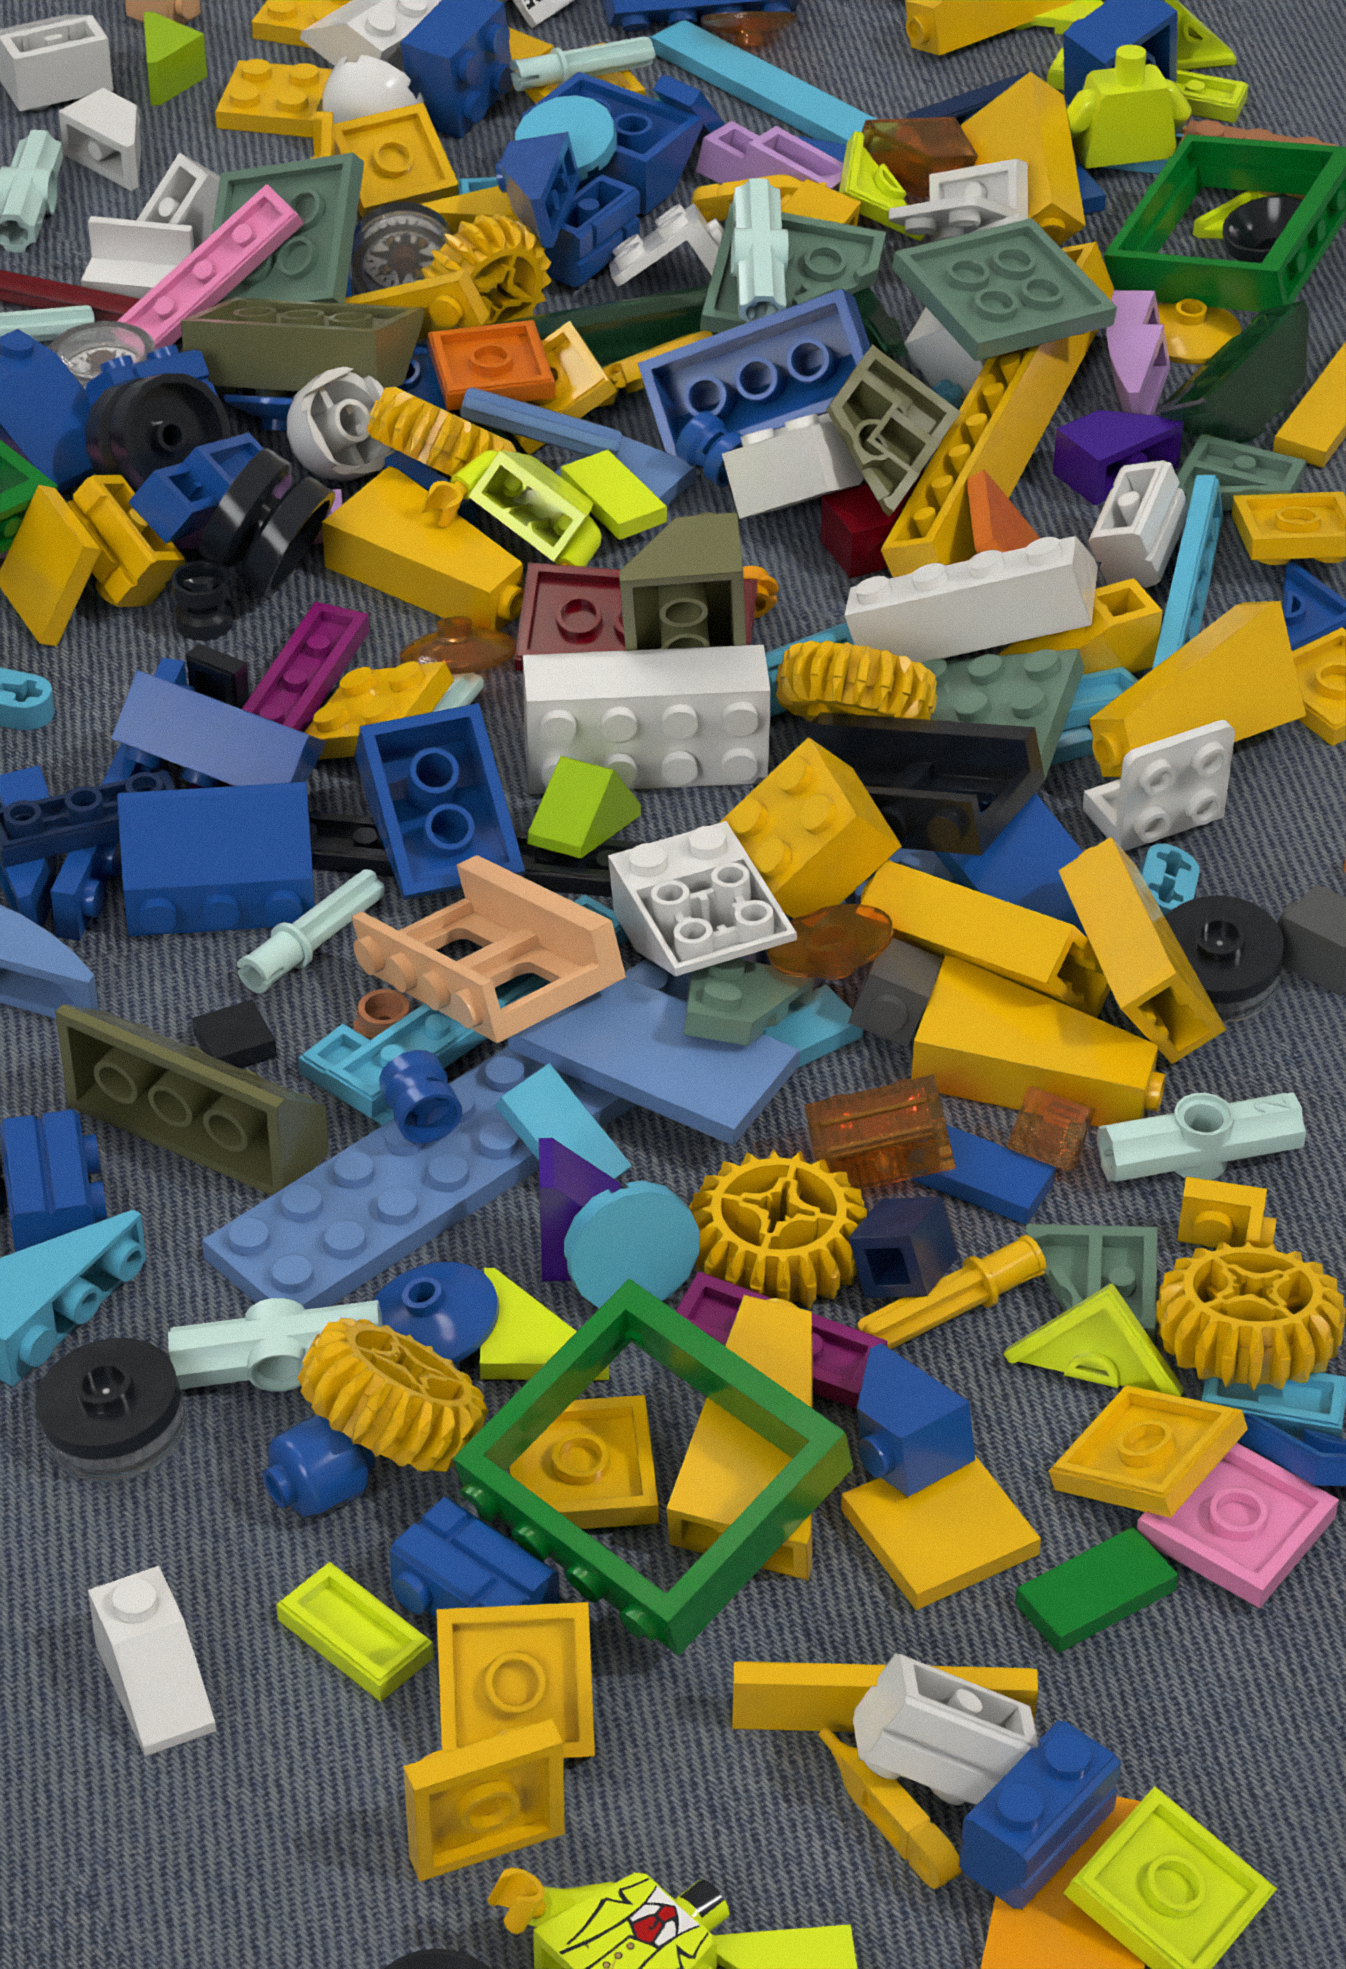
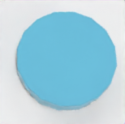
M576 95L556 97L537 105L522 118L515 131V140L568 132L581 180L588 178L587 172L597 166L599 171L606 166L617 148V132L614 120L607 108L594 99Z
M646 1181L625 1183L628 1188L620 1189L614 1193L607 1189L592 1197L574 1217L564 1239V1256L567 1259V1271L579 1293L596 1307L600 1308L629 1278L660 1301L671 1297L688 1279L699 1255L700 1231L685 1202L666 1186Z

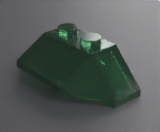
M1305 300L1259 312L1240 334L1232 337L1211 356L1153 415L1161 416L1170 421L1183 422L1182 434L1197 439L1201 434L1224 440L1235 439L1236 443H1245L1263 434L1266 430L1265 424L1274 415L1290 406V398L1306 382L1309 309Z

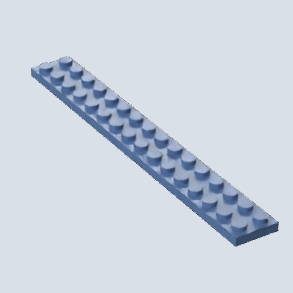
M978 802L980 812L985 811L991 803ZM899 848L888 859L889 861L959 885L934 851ZM876 871L812 931L785 914L797 932V940L742 956L741 958L749 962L815 973L813 989L879 946L882 937L856 915L861 904L863 888L868 880L874 877ZM648 958L625 972L626 977L687 1002L690 972L674 976ZM507 1046L448 1084L452 1087L462 1105L460 1122L450 1134L440 1140L426 1144L413 1143L403 1137L395 1120H390L202 1239L204 1259L254 1303L271 1298H285L303 1305L305 1310L330 1307L539 1170L538 1159L494 1105L501 1096L545 1065L508 1049ZM555 1069L601 1128L637 1105Z

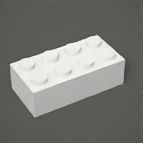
M764 645L523 655L525 754L529 794L545 793L560 756L613 769L629 789L753 784L758 777L766 778L768 776L771 690Z

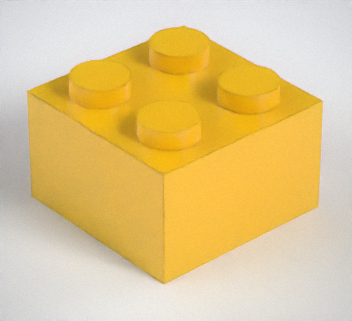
M809 737L720 821V823L727 821L783 912L811 931L902 847L854 769Z

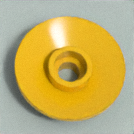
M1183 299L1178 303H1157L1160 324H1164L1169 360L1171 362L1181 364L1212 363L1228 357L1239 347L1242 336L1241 325L1229 311L1223 308L1207 307L1205 303L1197 299Z

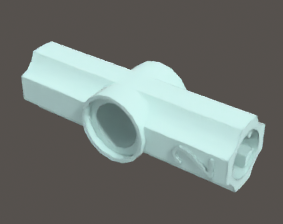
M30 130L29 135L25 139L19 140L11 167H1L0 244L4 246L7 252H25L29 244L36 242L44 215H53L56 209L57 175L63 160L62 142L55 140L45 130Z
M749 178L744 185L735 187L733 197V222L735 228H733L731 240V276L737 277L739 319L745 320L747 323L784 310L787 305L785 278L788 268V230L782 229L780 189L773 187L768 179Z
M1294 1092L1231 1103L1217 1095L1193 1093L1184 1096L1177 1102L1174 1113L1099 1126L1097 1145L1100 1153L1101 1167L1108 1182H1117L1175 1171L1184 1178L1187 1176L1212 1180L1219 1177L1225 1171L1228 1161L1303 1148L1306 1130L1303 1123L1302 1107Z
M271 1298L259 1301L251 1306L245 1313V1318L172 1327L170 1332H168L169 1355L180 1389L250 1380L254 1386L271 1392L295 1389L301 1386L297 1377L303 1367L302 1360L315 1336L322 1333L328 1322H338L340 1318H352L355 1321L368 1319L376 1326L381 1327L383 1324L379 1301L305 1310L303 1305L294 1300Z

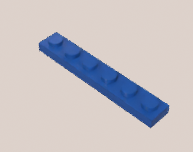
M169 658L161 659L153 676L195 691L193 686L187 685L185 661ZM121 743L101 785L129 779L132 775L141 772H160L165 759H162L159 769L144 765L124 757L128 745ZM120 840L68 853L50 891L56 937L80 941L91 917L97 918L100 915L104 904L106 884L110 876L116 877L122 867Z

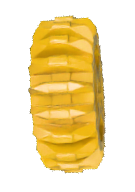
M498 213L491 217L478 214L473 224L461 221L458 233L454 236L444 233L445 244L440 250H431L434 257L431 265L421 268L425 279L467 269L490 314L482 326L527 321L528 318L537 319L533 310L537 304L547 300L542 293V289L552 281L546 273L552 262L546 257L545 248L541 246L537 236L522 222L515 221L507 216H501Z
M397 387L384 389L380 399L374 403L369 414L372 417L366 428L371 438L449 476L456 474L485 451L496 450L499 452L500 450L516 452L512 442Z
M810 640L805 643L791 645L789 649L784 651L783 661L778 666L775 681L778 683L776 691L778 703L793 715L803 716L806 721H812L820 712L930 720L931 714H934L937 701L936 675L922 663L913 662L907 656L892 654L889 650L882 651L873 649L869 645L858 646L848 642L843 644L826 640L819 643Z
M773 1148L766 1159L758 1160L752 1154L746 1152L741 1166L723 1161L718 1176H704L700 1192L693 1194V1201L689 1206L700 1231L699 1255L695 1262V1271L704 1272V1274L770 1298L783 1299L789 1302L798 1301L809 1310L814 1300H816V1295L834 1300L840 1285H852L858 1270L849 1236L867 1216V1209L864 1208V1201L861 1197V1189L851 1187V1184L848 1182L847 1172L830 1173L831 1171L826 1159L819 1160L813 1164L806 1163L801 1150L792 1159L779 1158Z
M1249 1241L1243 1247H1231L1224 1242H1219L1216 1251L1195 1248L1192 1258L1176 1259L1174 1270L1164 1273L1163 1284L1159 1288V1300L1156 1303V1323H1158V1335L1163 1339V1351L1176 1355L1178 1367L1184 1369L1196 1368L1200 1380L1216 1377L1223 1380L1225 1388H1228L1233 1383L1248 1384L1252 1391H1255L1258 1384H1270L1276 1389L1282 1390L1288 1379L1297 1383H1307L1310 1373L1326 1372L1329 1359L1337 1357L1338 1346L1342 1344L1346 1308L1343 1306L1344 1295L1339 1293L1337 1289V1279L1330 1275H1325L1321 1263H1303L1301 1252L1294 1251L1288 1254L1278 1252L1275 1244L1267 1248L1253 1247Z
M340 1318L338 1322H328L322 1333L315 1336L302 1360L303 1367L297 1377L302 1386L301 1394L306 1401L312 1403L311 1408L316 1415L330 1421L329 1425L332 1430L343 1432L352 1439V1444H361L370 1449L375 1457L379 1455L392 1459L398 1466L410 1464L418 1471L428 1472L432 1469L435 1472H447L450 1467H456L453 1457L484 1427L483 1423L489 1411L483 1401L484 1396L480 1389L472 1385V1380L468 1374L454 1368L452 1360L442 1358L433 1351L432 1346L420 1344L410 1334L405 1336L397 1333L389 1325L376 1326L368 1319L355 1321L352 1318Z

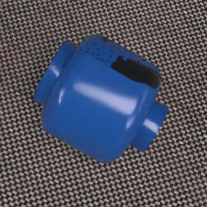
M316 1414L272 1438L268 1448L270 1467L262 1472L266 1489L277 1506L285 1508L290 1505L297 1513L308 1519L321 1518L364 1494L369 1483L368 1472L373 1470L375 1466L374 1455L370 1449L361 1444H352L350 1437L341 1431L332 1430L329 1425L330 1421Z

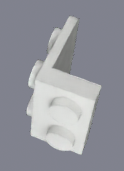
M1016 158L929 174V202L889 209L890 222L904 226L905 232L908 234L931 235L934 238V242L968 234L1019 212L1022 213L1025 219H1028V163Z
M694 203L685 210L681 204H678L663 213L655 221L659 228L641 239L638 234H634L614 248L612 252L615 258L609 263L611 278L617 286H620L688 240L712 276L724 229L716 218L707 223Z
M1219 720L1129 751L1123 759L1121 779L1084 791L1083 811L1107 838L1112 837L1123 851L1223 818L1235 738L1234 728L1226 720Z

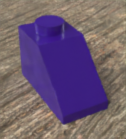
M1097 410L1056 428L1052 473L1095 506L1107 500L1111 489L1114 488L1113 484L1118 472L1123 468V465L1165 460V462L1172 464L1173 469L1179 468L1184 423L1175 417Z
M538 1138L542 1282L572 1281L567 1271V1259L564 1256V1239L576 1214L592 1197L607 1189L614 1193L621 1189V1183L555 1139Z

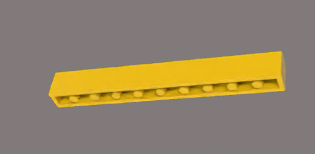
M1097 242L1061 248L1111 300L1114 287ZM1099 329L987 359L959 409L961 413L942 439L881 548L893 578L911 574L927 564L941 563L946 566L968 561L978 554L974 546L967 489L968 478L985 469L1009 499Z

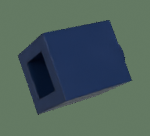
M942 1196L880 1199L849 1236L866 1298L928 1296L958 1257Z

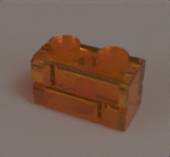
M934 1074L916 1079H901L890 1085L852 1094H837L826 1100L804 1105L816 1162L823 1159L828 1167L829 1174L847 1172L848 1182L853 1188L865 1190L956 1168Z

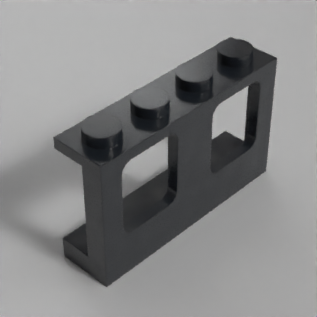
M820 712L809 723L813 741L854 769L902 845L901 849L982 856L1045 782L1035 727ZM758 777V778L756 779V781L753 783L754 789H755L765 778H760V777ZM978 802H990L989 807L980 815Z

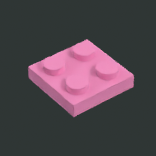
M1236 1443L1171 1518L1144 1512L1138 1519L1137 1530L1153 1548L1260 1609L1336 1518L1339 1499Z

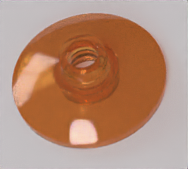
M729 12L709 14L701 17L703 25L715 31L735 36V46L737 47L764 46L765 35L783 30L797 22V14L787 12Z
M453 616L439 620L436 631L422 635L405 645L401 649L399 656L401 664L410 661H416L419 664L445 661L451 675L481 671L509 660L516 652V644L514 638L506 633L490 628L472 626V619L469 617Z
M841 904L823 907L791 920L790 923L797 932V940L767 949V954L772 967L785 975L798 978L821 977L826 980H838L851 975L856 968L867 964L884 952L893 939L894 928L889 915L873 906Z

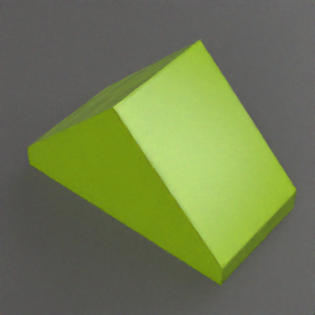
M143 12L151 106L164 104L207 77L204 34L155 12Z
M560 756L528 831L527 844L581 859L641 816V804L613 769Z

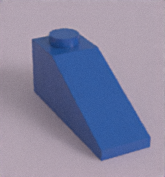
M568 132L509 141L500 162L496 164V178L500 191L508 193L512 211L537 236L543 248L554 247L581 180Z

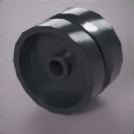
M163 373L146 378L128 379L107 388L92 405L85 427L86 453L96 475H122L136 493L154 470L182 463L197 446L230 438V422L221 400L204 382L187 374Z
M268 448L258 452L233 481L212 514L198 547L201 556L209 561L221 564L226 569L244 559L241 566L242 583L265 598L272 596L297 568L322 529V521L328 517L335 500V492L311 476L297 481L290 487L292 482V464Z

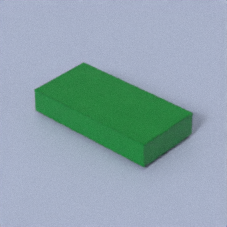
M1133 1526L1017 1587L1015 1605L1059 1654L1176 1591L1178 1574Z

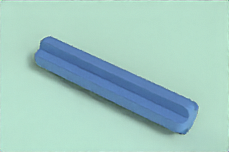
M474 387L468 388L465 392L460 409V417L464 420L587 456L608 449L617 457L622 441V433L617 429Z

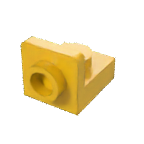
M1186 1176L1177 1241L1217 1248L1219 1242H1224L1231 1247H1243L1247 1241L1253 1247H1269L1274 1242L1277 1218L1263 1216L1267 1189Z

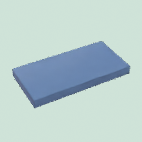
M628 977L508 1038V1049L544 1065L550 1063L558 1071L732 1146L736 1144L798 1068L800 1049L764 1034L748 1046L683 1035L687 1002Z

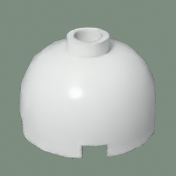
M360 55L356 63H346L348 56L341 58L328 77L322 93L323 112H333L334 124L424 103L421 93H419L416 99L414 94L408 89L412 80L405 73L388 62L365 55Z
M344 366L327 370L314 377L294 396L287 415V438L292 452L303 467L321 478L338 482L365 477L380 470L385 465V457L395 452V449L391 450V447L371 438L366 430L372 417L369 414L375 401L380 399L384 388L371 376L362 378L355 373L349 372L353 368Z

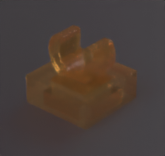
M1028 1086L1007 1148L1065 1171H1074L1096 1109L1040 1087Z

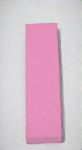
M266 184L115 322L111 328L126 344L139 347L148 353L174 344L182 336L181 320L216 305L295 233L304 222Z

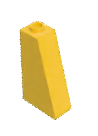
M905 0L907 14L906 32L910 39L911 48L940 56L1034 21V16L1073 3L1074 0Z
M1030 71L957 128V134L975 166L1016 158L1028 163V219L1033 218L1053 241L1060 246L1086 227L1065 97Z
M389 465L322 521L325 567L489 638H492L509 621L515 620L521 613L524 596L523 563L458 514H456L450 526H438L437 524L443 510L432 507L425 513H422V506L428 491L397 468Z
M1281 601L1244 602L1235 605L1089 719L1093 735L1092 750L1096 761L1100 765L1102 777H1121L1123 759L1129 751L1219 720H1226L1234 728V742L1306 716Z
M1112 837L1107 838L1097 846L1086 849L1077 859L1058 870L1120 1009L1152 1043L1159 1045L1158 1050L1171 1064H1174L1227 1030L1139 869Z
M889 860L877 869L874 877L870 878L863 888L861 904L856 915L881 937L886 934L943 959L945 955L962 959L1095 1018L1098 1017L1111 990L1089 939L1072 924Z
M945 955L914 1039L911 1087L1099 1127L1145 1118L1147 1110L1159 1112L1165 1088L1166 1074L1155 1072L1159 1045L962 959Z
M744 1295L725 1347L813 1409L812 1311L800 1309L793 1303L783 1299L771 1298L763 1300ZM708 1397L704 1403L666 1508L670 1545L700 1553H705L793 1459ZM812 1513L761 1567L762 1569L804 1580L809 1579L812 1570Z

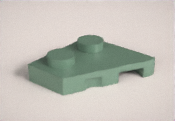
M1201 434L1177 475L1179 480L1177 488L1183 490L1190 505L1196 475H1216V479H1219L1222 510H1232L1233 495L1296 493L1304 479L1307 460Z
M741 957L692 971L689 975L683 1035L748 1046L763 1035L765 1028L776 1026L787 1017L789 1004L793 1000L804 1004L811 1000L815 973L744 961Z
M1026 1224V1235H1029L1037 1242L1045 1257L1047 1269L1044 1270L1045 1274L1042 1276L1064 1311L1113 1283L1155 1345L1158 1227Z

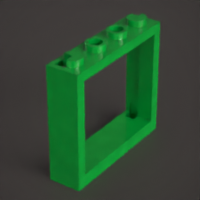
M1186 134L1173 155L1168 157L1166 165L1153 184L1148 186L1144 197L1133 213L1128 215L1124 226L1113 242L1107 246V250L1104 253L1105 266L1114 290L1155 291L1157 302L1178 303L1183 299H1197L1205 303L1207 307L1285 315L1346 220V147ZM1202 187L1306 195L1262 263L1158 253Z
M630 1278L453 1457L463 1485L459 1494L476 1507L480 1518L487 1522H491L495 1517L500 1519L513 1529L511 1532L512 1536L519 1546L543 1562L549 1557L564 1568L567 1580L584 1598L595 1604L603 1598L620 1611L619 1617L634 1636L640 1639L644 1635L650 1641L656 1639L677 1656L689 1646L853 1469L845 1431ZM630 1342L793 1458L667 1594L505 1472Z

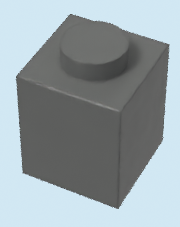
M1316 884L1298 903L1295 901L1290 902L1279 917L1277 924L1282 932L1284 941L1282 966L1342 995L1346 991V898Z
M884 934L862 982L848 1023L908 1047L930 999L943 958Z

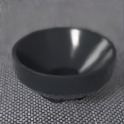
M1267 196L1251 200L1237 207L1227 216L1223 224V238L1229 254L1238 261L1262 263L1303 200L1290 196Z

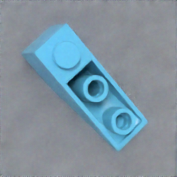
M133 1209L0 1258L1 1381L13 1387L32 1368L39 1367L45 1363L54 1348L79 1324L89 1321L96 1313L99 1305L123 1282L132 1280L138 1274L147 1260L141 1213Z

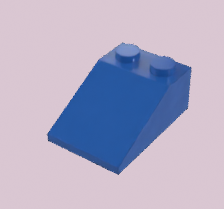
M16 329L1 336L0 440L56 483L59 493L86 480L88 477L96 475L86 453L85 427L91 411V404L86 390L57 353L36 341L30 335Z
M479 703L360 726L355 758L371 816L404 900L462 888L456 865L476 855L519 876L524 875L525 868Z

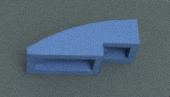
M0 905V1003L56 1018L55 1012L62 1004L99 1010L95 976L82 960L49 931L22 914Z

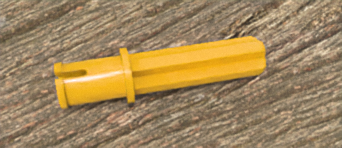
M1023 1235L1016 1241L982 1258L977 1256L965 1258L962 1268L941 1278L928 1296L903 1297L861 1318L856 1325V1329L887 1340L888 1348L893 1349L980 1304L986 1308L996 1305L999 1295L1034 1277L1044 1275V1270L1047 1269L1045 1257L1037 1242L1029 1235Z

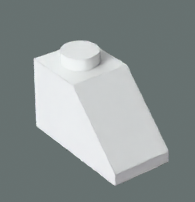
M101 88L58 111L63 155L130 191L139 187L141 142L137 105L105 88Z
M179 152L136 221L192 226L195 250L212 234L220 176Z
M156 1566L89 1589L88 1595L96 1647L144 1756L215 1732V1720L187 1628L160 1567Z

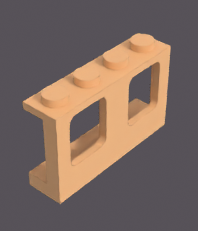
M478 855L456 865L465 896L464 899L399 931L362 911L351 916L357 940L353 943L354 953L360 966L367 974L380 978L394 986L398 991L409 994L427 1004L432 1010L447 1015L461 1023L465 1028L472 1029L495 1043H499L626 978L612 920ZM459 939H468L484 947L458 961L436 951ZM526 973L536 974L551 982L500 1009L495 987Z

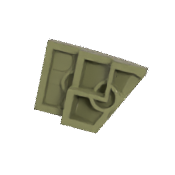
M871 345L826 409L882 510L888 517L894 512L919 477L921 470L940 445V441L961 413V411L874 345Z

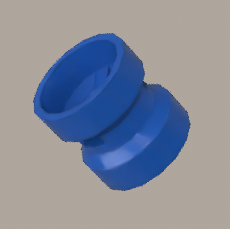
M702 411L695 415L682 430L677 439L675 453L690 466L699 465L704 468V476L717 486L726 487L730 483L722 453L743 447L740 438L743 435L737 431H726L724 429V422L709 411Z
M425 1050L405 1052L393 1058L383 1068L379 1076V1088L385 1101L393 1109L394 1120L400 1133L406 1140L425 1144L434 1142L447 1136L458 1126L462 1117V1105L452 1087L447 1084V1074L435 1054Z

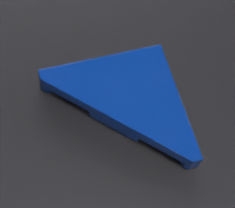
M1294 561L1289 562L1286 566L1282 609L1291 650L1294 651L1341 627L1346 630V600Z
M1246 1413L1244 1418L1248 1430L1238 1442L1312 1485L1346 1486V1439L1304 1428L1301 1440H1298L1260 1417Z

